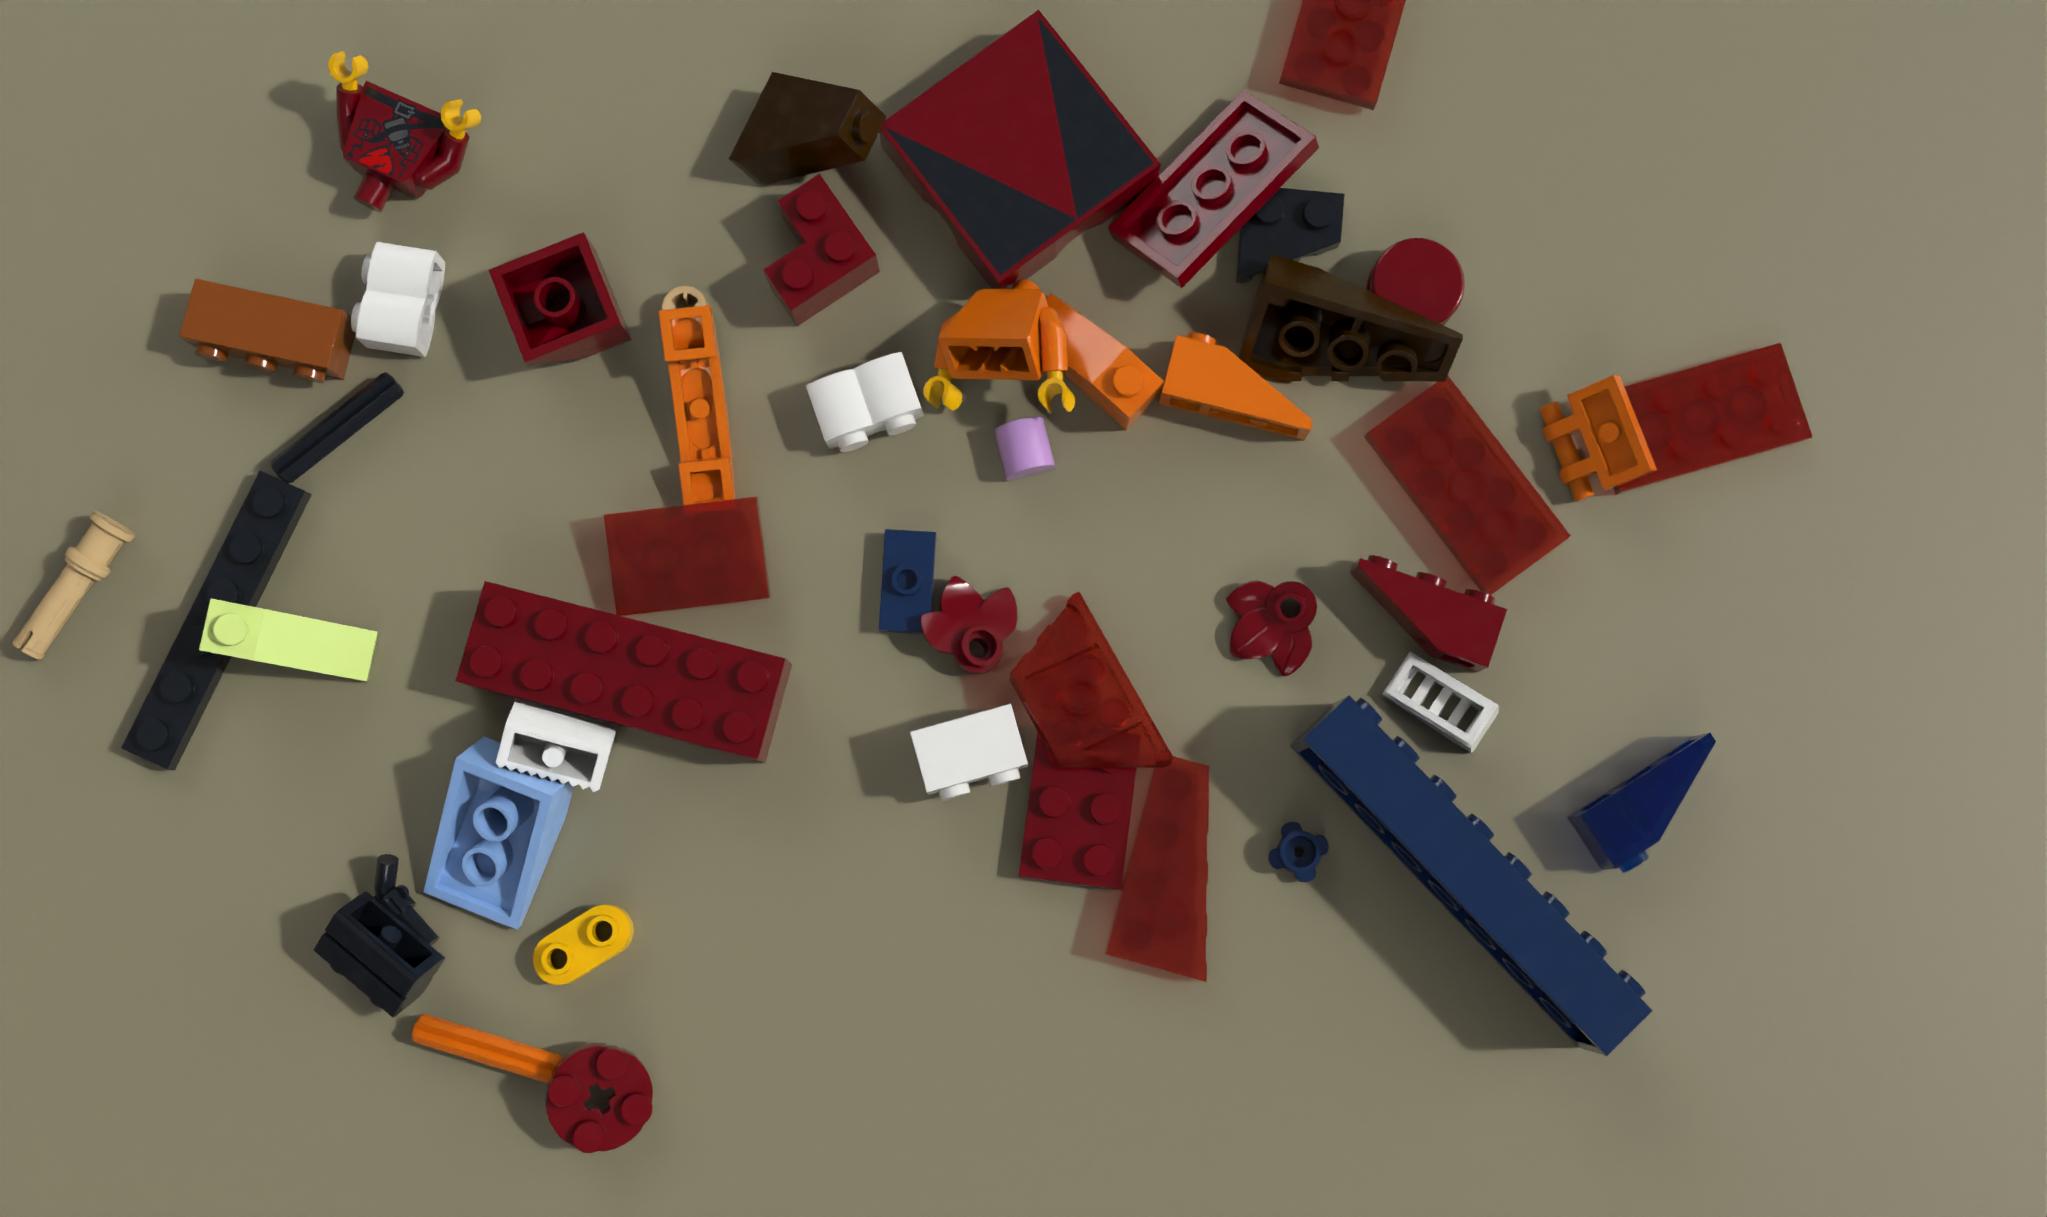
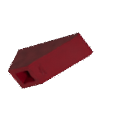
M1369 555L1368 560L1360 558L1352 565L1350 570L1352 576L1429 656L1475 672L1489 667L1507 612L1506 608L1494 605L1495 598L1493 596L1473 589H1466L1465 593L1462 594L1445 588L1446 580L1429 573L1417 572L1416 577L1397 571V563L1380 556Z

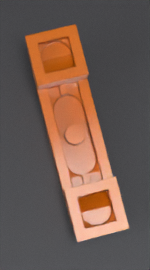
M711 305L658 310L665 362H668L679 444L681 462L678 463L684 512L689 514L735 509L736 495L729 419Z

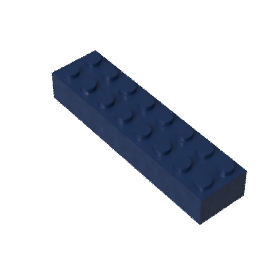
M1348 695L1334 703L1290 745L1292 749L1578 1048L1608 1056L1653 1011L1641 999L1646 993L1643 987L1624 970L1617 974L1603 959L1608 953L1601 943L1587 931L1579 934L1565 920L1570 914L1566 907L1551 893L1546 891L1541 895L1528 881L1532 876L1530 870L1515 855L1508 852L1504 856L1490 842L1494 834L1480 818L1472 813L1466 817L1453 803L1457 798L1454 791L1437 775L1429 778L1415 764L1420 758L1406 741L1399 736L1392 740L1379 727L1378 724L1382 721V718L1367 701L1359 698L1355 702Z

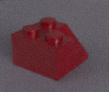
M584 232L488 270L523 360L527 365L584 359L632 340L597 251Z

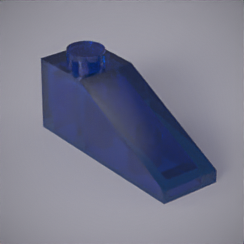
M1711 733L1691 737L1567 817L1601 870L1617 869L1619 867L1621 872L1624 873L1637 867L1649 858L1645 850L1660 841L1716 742Z

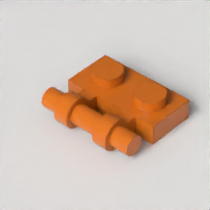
M1612 375L1568 394L1567 398L1574 414L1566 418L1558 401L1539 408L1545 423V427L1541 430L1546 443H1552L1562 467V469L1558 470V474L1562 484L1569 485L1575 502L1595 495L1588 479L1594 473L1598 474L1603 490L1657 470L1620 375ZM1577 431H1581L1591 456L1583 460L1580 459L1572 438V434Z

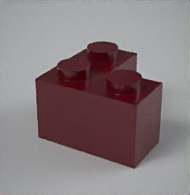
M820 173L777 201L784 221L801 245L763 269L769 286L797 326L880 272L876 254Z

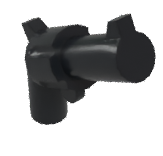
M391 854L380 855L377 859L374 898L421 936L426 943L432 946L439 939V936L414 909L416 902L410 897L407 887L404 885L396 887L398 857Z

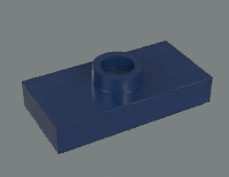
M885 529L879 632L923 634L920 617L932 612L936 532Z

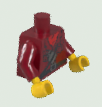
M344 51L335 53L330 57L328 62L329 72L335 80L341 82L336 86L340 148L343 151V158L356 172L364 176L353 197L357 202L374 211L382 212L393 189L418 199L423 196L426 190H432L459 173L469 141V135L466 130L477 127L481 122V114L477 109L467 110L462 120L460 117V108L463 105L462 99L446 102L441 109V113L368 81L362 87L358 84V79L363 77L369 68L368 61L362 55L353 57L352 73L345 66L346 55Z

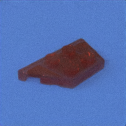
M1081 593L1073 594L1068 599L1064 610L1052 625L1048 624L1037 638L1036 645L1032 650L1024 654L1011 670L1009 678L1056 767L1165 768L1171 765L1174 758Z

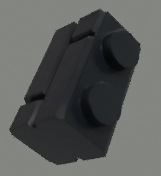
M367 891L361 893L333 915L325 929L326 932L320 937L314 948V951L328 962L336 973L348 979L368 996L375 1006L383 1009L392 1018L397 1016L424 993L433 979L432 976L438 971L445 959L441 953L429 943H426L421 936Z

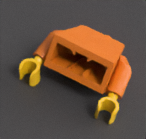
M1022 279L1015 282L1012 289H981L976 291L959 312L942 323L933 367L938 369L937 376L930 378L923 387V394L926 400L934 407L939 408L941 398L943 405L951 411H955L960 406L962 392L951 382L952 378L1040 380L1044 373L1047 374V380L1039 387L1038 398L1050 414L1052 413L1051 401L1055 395L1062 393L1063 407L1067 412H1071L1074 408L1075 397L1063 382V373L1068 372L1066 332L1057 311L1048 307L1045 294L1034 282Z

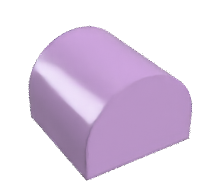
M1042 417L1018 419L995 429V437L1006 481L1055 470L1056 467Z

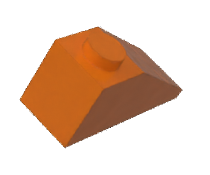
M1050 293L1046 297L1048 307L1057 311L1067 337L1068 372L1064 374L1127 431L1160 396L1164 381L1126 346Z
M1191 332L1187 333L1186 337L1176 335L1159 404L1305 440L1311 431L1313 420L1228 348L1215 345L1216 340L1205 334Z

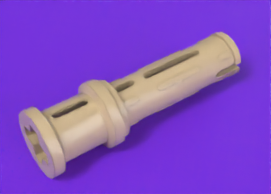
M93 511L90 516L93 523L77 546L69 547L66 550L64 561L67 565L17 637L12 640L13 646L19 649L23 646L21 651L35 659L42 660L46 651L95 580L102 581L103 578L109 576L111 570L108 566L125 542H132L136 537L135 533L126 526L101 512Z

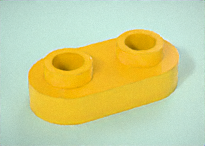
M599 905L589 909L550 933L538 943L533 954V965L536 973L542 980L553 985H564L578 980L620 954L629 946L634 934L631 917L624 909L616 905ZM601 921H606L612 926V935L607 941L600 940L596 935V927ZM556 949L563 950L567 955V963L561 969L553 966L551 962V955Z

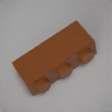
M195 278L179 337L196 347V355L209 360L227 362L229 355L245 359L244 365L256 370L275 373L277 366L294 369L293 375L298 378L316 383H324L326 376L344 380L356 333L353 332L351 327V316L342 309Z

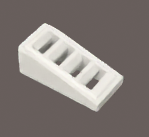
M1409 652L1382 693L1384 697L1470 753H1473L1499 713L1498 704L1412 652ZM1419 671L1426 677L1410 699L1403 695V693ZM1435 683H1437L1443 689L1428 710L1421 705ZM1454 694L1461 700L1446 721L1439 716ZM1472 706L1479 712L1466 732L1457 727Z

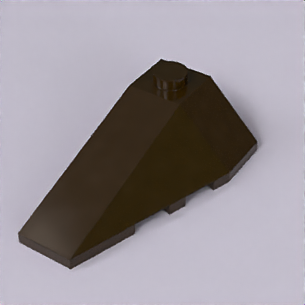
M1270 254L1255 296L1238 358L1256 373L1282 381H1301L1302 376H1332V381H1349V376H1379L1383 381L1445 382L1463 340V334L1318 267Z

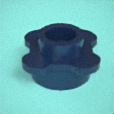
M1288 822L1281 828L1282 838L1277 848L1272 849L1268 854L1269 863L1275 869L1284 868L1294 873L1296 879L1300 882H1309L1316 876L1315 867L1319 863L1321 856L1328 852V841L1322 835L1314 836L1309 832L1303 831L1301 825L1297 822ZM1296 847H1301L1303 849V855L1301 857H1296L1294 855V849Z

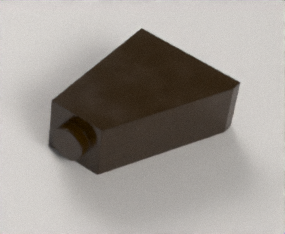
M772 72L729 160L760 185L777 183L866 160L887 116L858 89Z

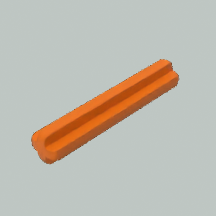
M428 1014L418 1017L411 1036L414 1043L545 1083L549 1082L555 1066L564 1057Z

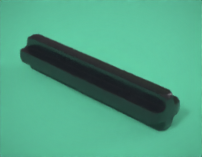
M389 373L380 374L275 456L270 462L273 471L283 481L287 483L294 482L400 399L404 394L400 384Z

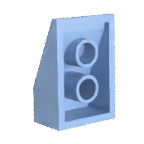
M483 736L455 759L423 893L518 930L522 926L566 819L574 787L571 786L569 781L561 784L559 779L551 782L548 776L541 779L538 773L530 776L528 771L520 774L517 768L512 771L507 766L499 768L496 764V759L501 743Z

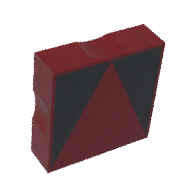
M1040 10L1034 12L886 119L879 131L881 147L922 200L933 207L946 221L956 239L957 245L991 289H1012L1014 283L1018 280L1031 277L1054 260L1062 249L1075 237L1095 226L1103 224L1133 202L1159 176L1161 163Z

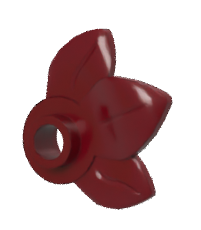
M953 576L942 591L939 605L941 612H930L920 617L922 633L925 640L936 651L953 655L956 663L963 670L972 674L987 673L1000 662L1003 655L1002 641L1016 628L1018 615L1015 597L1011 589L1006 587L994 592L983 600L981 595L971 585L960 577ZM971 641H977L983 646V657L977 658L970 653L969 643Z
M1258 580L1243 583L1234 589L1226 598V601L1242 617L1236 623L1231 634V655L1240 659H1256L1270 654L1282 676L1294 673L1302 666L1312 649V637L1308 626L1314 620L1317 612V601L1312 590L1303 583L1296 581L1283 582L1274 587ZM1284 599H1297L1301 605L1300 613L1292 617L1285 615L1281 608Z

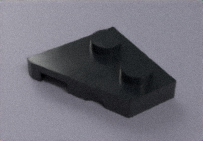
M1280 188L1240 228L1236 283L1251 281L1253 276L1263 273L1270 254L1299 262L1301 258L1306 256H1317L1338 248L1341 242L1345 194Z

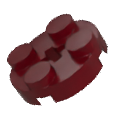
M589 1043L573 1049L557 1063L548 1082L545 1106L553 1129L565 1142L575 1146L583 1153L609 1151L632 1140L649 1120L653 1108V1087L646 1068L634 1053L615 1045ZM597 1083L603 1090L612 1087L614 1090V1094L608 1099L609 1106L603 1110H600L597 1106L588 1108L584 1103L591 1097L588 1088Z

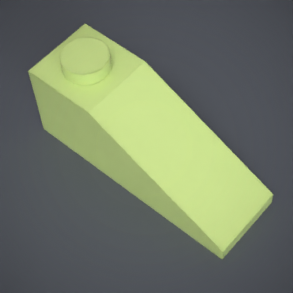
M210 598L199 650L368 682L378 632Z

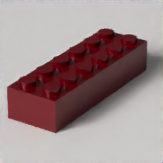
M484 581L455 681L481 690L535 702L765 763L792 664L786 658Z

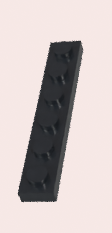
M259 471L121 747L122 749L165 769H176L232 657L199 650L210 598L252 607L257 606L312 494Z

